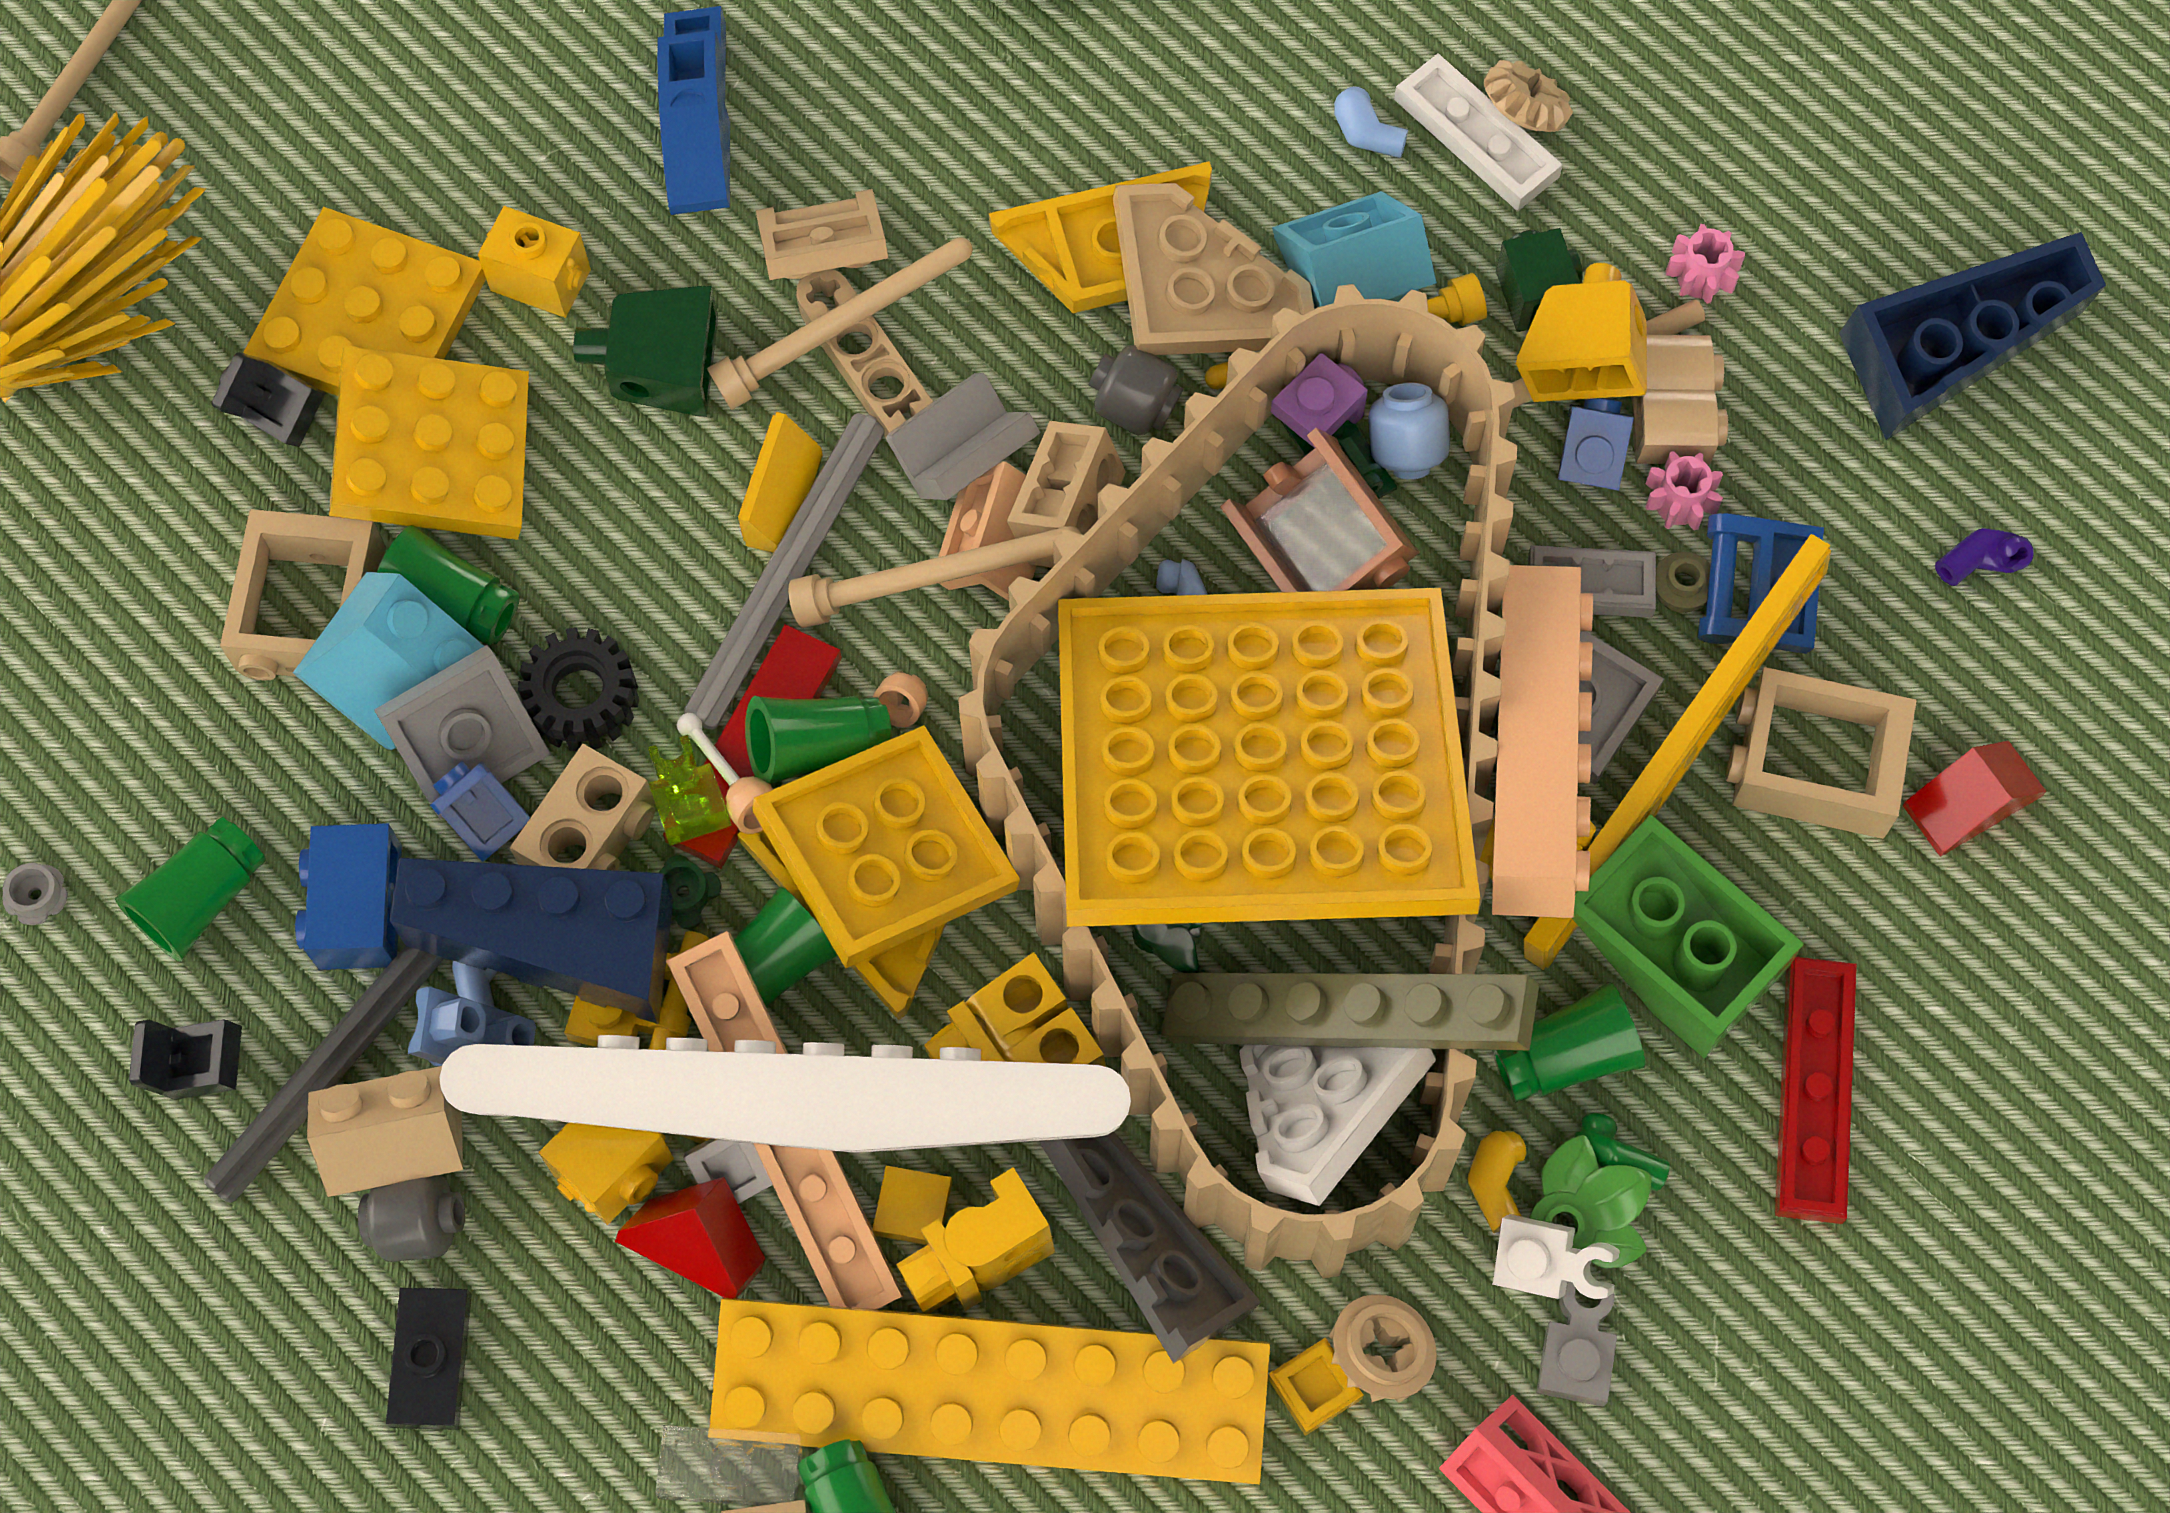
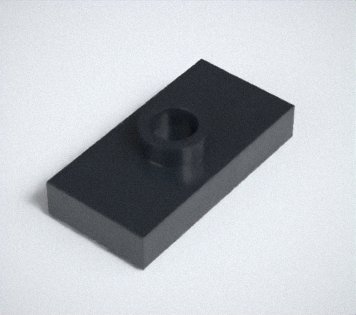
M400 1288L386 1414V1425L388 1427L459 1430L472 1297L468 1289Z

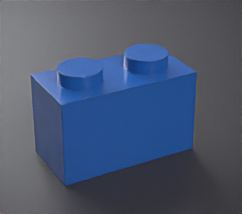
M389 823L311 826L309 849H302L299 856L300 882L302 887H307L306 910H298L295 934L299 949H304L318 970L387 968L397 956L398 933L390 922L399 858L402 857V845Z

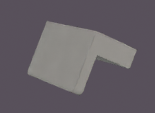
M974 373L888 433L886 439L920 499L948 500L1041 432L1029 412H1007L984 373Z

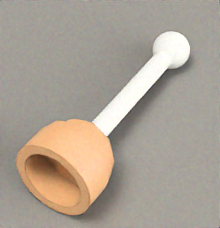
M685 713L680 716L677 721L679 733L686 738L694 740L730 786L726 795V809L729 817L743 833L754 834L762 831L763 828L752 811L754 797L773 790V787L758 777L740 778L702 731L701 719L694 713Z

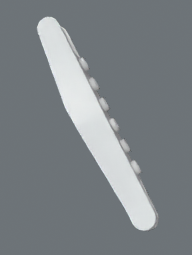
M598 1035L597 1048L491 1044L462 1046L452 1052L443 1063L439 1077L441 1091L447 1102L460 1111L472 1114L517 1116L853 1153L1105 1136L1120 1127L1128 1115L1131 1103L1129 1087L1120 1074L1109 1067L1087 1064L981 1061V1049L959 1047L940 1048V1059L912 1058L913 1047L900 1045H872L871 1057L844 1056V1044L808 1042L803 1043V1054H776V1042L735 1040L734 1052L707 1051V1039L666 1038V1050L639 1049V1037Z

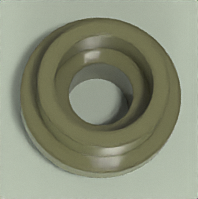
M1676 552L1666 556L1656 567L1657 598L1665 607L1675 612L1688 613L1701 609L1707 605L1710 563L1703 557L1690 552ZM1680 573L1687 574L1693 577L1696 583L1691 586H1684L1676 580L1675 575Z

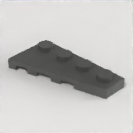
M1114 1131L1099 1137L1039 1141L1173 1364L1198 1349L1208 1339L1219 1336L1246 1319L1261 1303L1257 1296Z

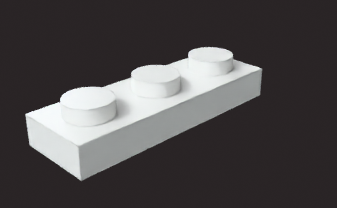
M1439 53L1396 86L1394 100L1515 210L1519 211L1560 177L1563 164L1524 129L1500 113L1486 95Z

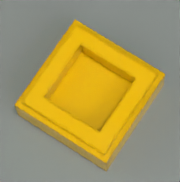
M886 1165L872 1228L875 1236L927 1245L921 1229L938 1218L944 1226L952 1187V1177Z
M1326 1337L1268 1374V1380L1305 1436L1362 1400L1364 1396L1359 1387L1347 1388V1375L1339 1364H1331L1334 1349Z

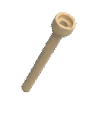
M112 0L20 131H12L8 137H0V176L14 183L27 156L35 155L37 160L42 154L39 146L142 0Z
M955 238L752 357L744 360L741 355L731 361L727 356L708 367L707 370L730 409L734 410L753 399L750 393L760 387L757 381L968 260L972 255V244L966 238Z
M1067 526L834 582L830 577L822 579L818 574L796 578L789 582L790 606L798 625L801 628L811 627L829 622L830 616L838 614L841 606L1054 556L1053 540L1064 529L1079 534L1082 533L1076 527Z

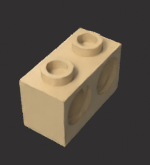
M1049 421L1007 519V523L1016 539L1067 526L1076 527L1084 535L1098 521V493L1108 483L1120 486L1126 473L1106 427ZM1054 556L1028 563L1030 565L1053 568Z
M582 744L510 846L518 865L618 871L620 864L618 857L630 839H640L654 818L655 800L648 781ZM613 793L622 796L620 802L610 810L597 811L592 809L594 802L605 794ZM581 845L586 847L582 857L575 862L564 864L556 861L558 854L568 846Z

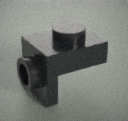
M237 352L233 356L230 365L223 371L219 380V387L211 404L221 412L245 419L285 444L300 447L326 393L272 361Z
M150 1019L137 1021L134 1028L129 1074L131 1085L174 1100L236 1090L242 1026L225 1019L171 1028Z

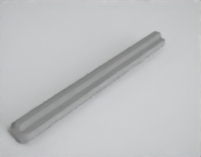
M857 413L851 417L686 704L684 714H696L702 721V727L711 730L718 727L789 602V582L792 579L804 576L884 435V428L873 416Z

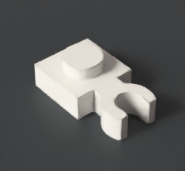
M1509 1214L1502 1218L1492 1285L1559 1299L1565 1295L1567 1281L1573 1282L1576 1289L1586 1297L1593 1299L1606 1298L1614 1293L1615 1285L1597 1281L1591 1275L1590 1264L1593 1259L1613 1262L1619 1258L1620 1250L1608 1243H1594L1582 1250L1572 1248L1575 1228Z

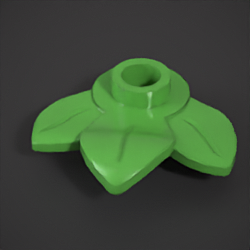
M1584 1135L1577 1136L1560 1145L1548 1157L1541 1171L1543 1198L1534 1205L1529 1218L1552 1223L1554 1216L1558 1213L1570 1215L1575 1223L1572 1248L1582 1250L1594 1243H1608L1620 1250L1619 1258L1613 1262L1593 1259L1591 1263L1600 1268L1623 1267L1632 1263L1647 1250L1644 1240L1629 1223L1641 1213L1647 1204L1652 1178L1647 1171L1627 1165H1613L1599 1169L1590 1141Z

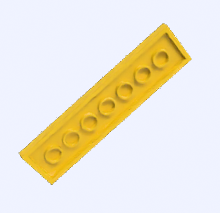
M722 1298L720 1303L709 1438L818 1448L837 1441L850 1439L851 1441L860 1440L866 1452L1260 1485L1270 1342L1215 1337L1208 1339L1198 1349L1173 1364L1154 1332L742 1298Z

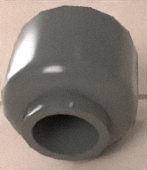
M1136 345L1126 346L1116 358L1105 353L1088 385L1098 390L1094 401L1096 413L1137 436L1147 434L1152 427L1161 432L1183 392V388L1176 385L1178 379L1176 368L1151 353L1138 350Z
M442 1175L371 1188L370 1193L362 1196L358 1207V1227L364 1244L367 1247H373L376 1254L387 1262L431 1259L443 1256L452 1245L454 1234L461 1232L465 1224L463 1198L459 1192H452L447 1180Z

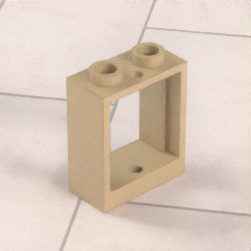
M250 509L220 647L236 671L248 678L264 681L273 680L276 675L295 676L293 674L294 670L316 642V640L253 634L269 559L348 566L340 602L341 607L366 572L377 573L385 555L386 546L373 521Z
M1764 667L1754 688L1745 687L1738 704L1736 724L1744 725L1746 728L1743 745H1733L1726 770L1725 781L1736 783L1732 806L1884 839L1899 816L1917 700ZM1774 705L1875 727L1865 794L1762 772Z

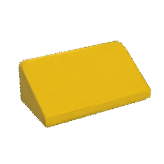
M776 412L772 416L738 515L743 541L746 546L772 553L776 550L811 489L823 457L822 449L818 443L784 413Z

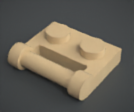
M873 189L855 192V198L776 213H774L773 207L756 210L769 280L780 278L800 279L809 276L813 272L840 267L860 268L873 261L888 259L886 240Z

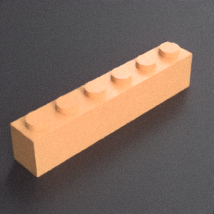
M1510 565L1502 603V618L1506 620L1500 660L1502 687L1498 717L1492 915L1574 918L1575 891H1589L1590 851L1577 850V837H1589L1591 798L1577 796L1578 783L1590 784L1591 744H1578V731H1591L1592 692H1579V681H1591L1593 643L1580 642V631H1592L1593 593H1581V567Z

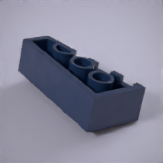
M2081 231L1860 304L1847 320L1839 335L1885 439L1888 440L2082 314L2104 289L2106 283Z
M399 858L390 922L407 947L478 969L486 970L489 968L517 977L520 982L539 988L544 986L579 996L582 1001L604 1008L609 1005L634 1013L636 1018L659 1024L673 909V897L664 873Z

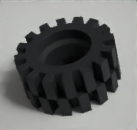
M577 627L567 628V640L559 642L554 632L545 637L549 646L545 651L537 644L529 651L533 662L532 664L522 662L519 671L523 681H518V692L522 698L521 702L541 737L546 734L550 744L560 748L562 742L566 741L570 751H578L581 747V742L589 741L591 748L595 750L603 747L599 737L608 734L610 739L615 741L621 736L618 725L623 723L629 727L632 723L634 715L631 707L638 708L639 696L636 690L638 685L629 658L624 649L619 650L617 641L609 635L602 641L599 631L590 628L587 630L586 638H581ZM586 670L595 673L602 679L603 688L599 698L586 707L570 709L561 705L555 698V691L559 681L573 672Z

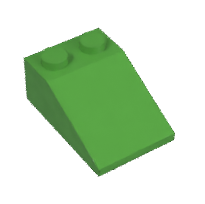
M1651 814L1589 878V891H1577L1575 893L1574 918H1572L1652 1014L1704 1059L1789 968L1804 945L1795 935Z

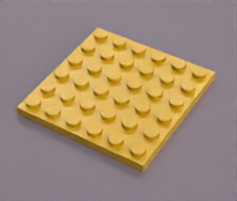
M1441 588L1058 599L1067 927L1478 914L1480 892Z

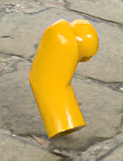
M1494 1131L1486 1135L1479 1143L1468 1173V1185L1493 1233L1500 1232L1503 1217L1509 1214L1522 1217L1506 1186L1514 1167L1517 1166L1518 1162L1524 1161L1527 1154L1524 1140L1514 1131Z

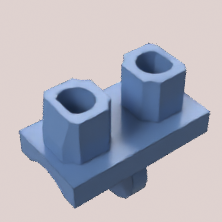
M430 986L417 989L418 1022L409 1042L408 1054L426 1059L433 1066L439 1067L443 1065L452 1052L462 1046L473 1044L534 1045L536 1025L533 1020Z

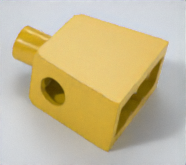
M1608 263L1591 264L1585 271L1582 284L1556 285L1546 290L1516 360V366L1533 402L1646 395V318L1632 283L1621 280V272L1615 266Z

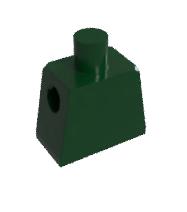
M693 286L617 295L612 301L609 328L576 327L573 342L575 363L604 365L611 396L618 400L693 416L707 417L711 375L707 368L713 365L718 325V312L712 286Z

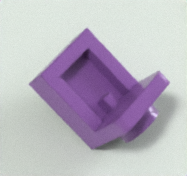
M1320 353L1272 400L1271 413L1315 448L1306 435L1315 428L1332 435L1347 419L1351 423L1356 424L1364 416L1368 389L1364 387L1362 379L1352 368L1343 363L1335 364L1323 353Z

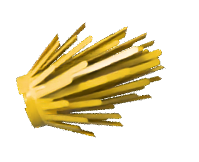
M116 111L87 148L81 149L63 173L58 172L52 177L23 216L85 125L84 113L78 114L69 127L65 126L54 142L53 140L49 142L38 160L35 155L27 156L0 208V398L5 403L21 388L121 373L123 371L115 365L103 366L96 361L54 369L50 368L125 346L132 339L176 324L166 318L147 324L151 320L150 317L140 314L130 318L121 311L164 289L168 285V280L165 278L156 279L117 299L202 239V237L191 235L180 244H178V241H166L127 269L168 236L166 228L187 212L190 204L206 190V188L194 187L169 209L160 208L172 197L176 186L195 168V165H182L169 180L162 181L159 185L156 180L184 151L185 143L182 139L175 138L164 148L168 143V136L166 133L159 131L143 146L139 144L133 145L147 130L148 116L141 119L109 152L116 139V136L110 133L119 123Z

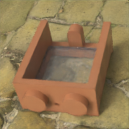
M1318 428L1313 429L1306 435L1315 448L1293 467L1284 462L1276 463L1270 467L1263 475L1269 486L1249 503L1243 505L1228 499L1220 506L1281 592L1374 590L1376 587L1378 589H1387L1408 573L1410 566L1407 563L1420 553L1343 452L1337 438Z

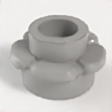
M26 863L16 867L8 874L3 884L2 900L5 910L10 915H17L18 920L22 924L39 925L46 922L47 916L58 914L66 904L68 892L62 886L64 883L63 875L59 870L50 865ZM34 890H41V896L38 899L32 900L30 898Z

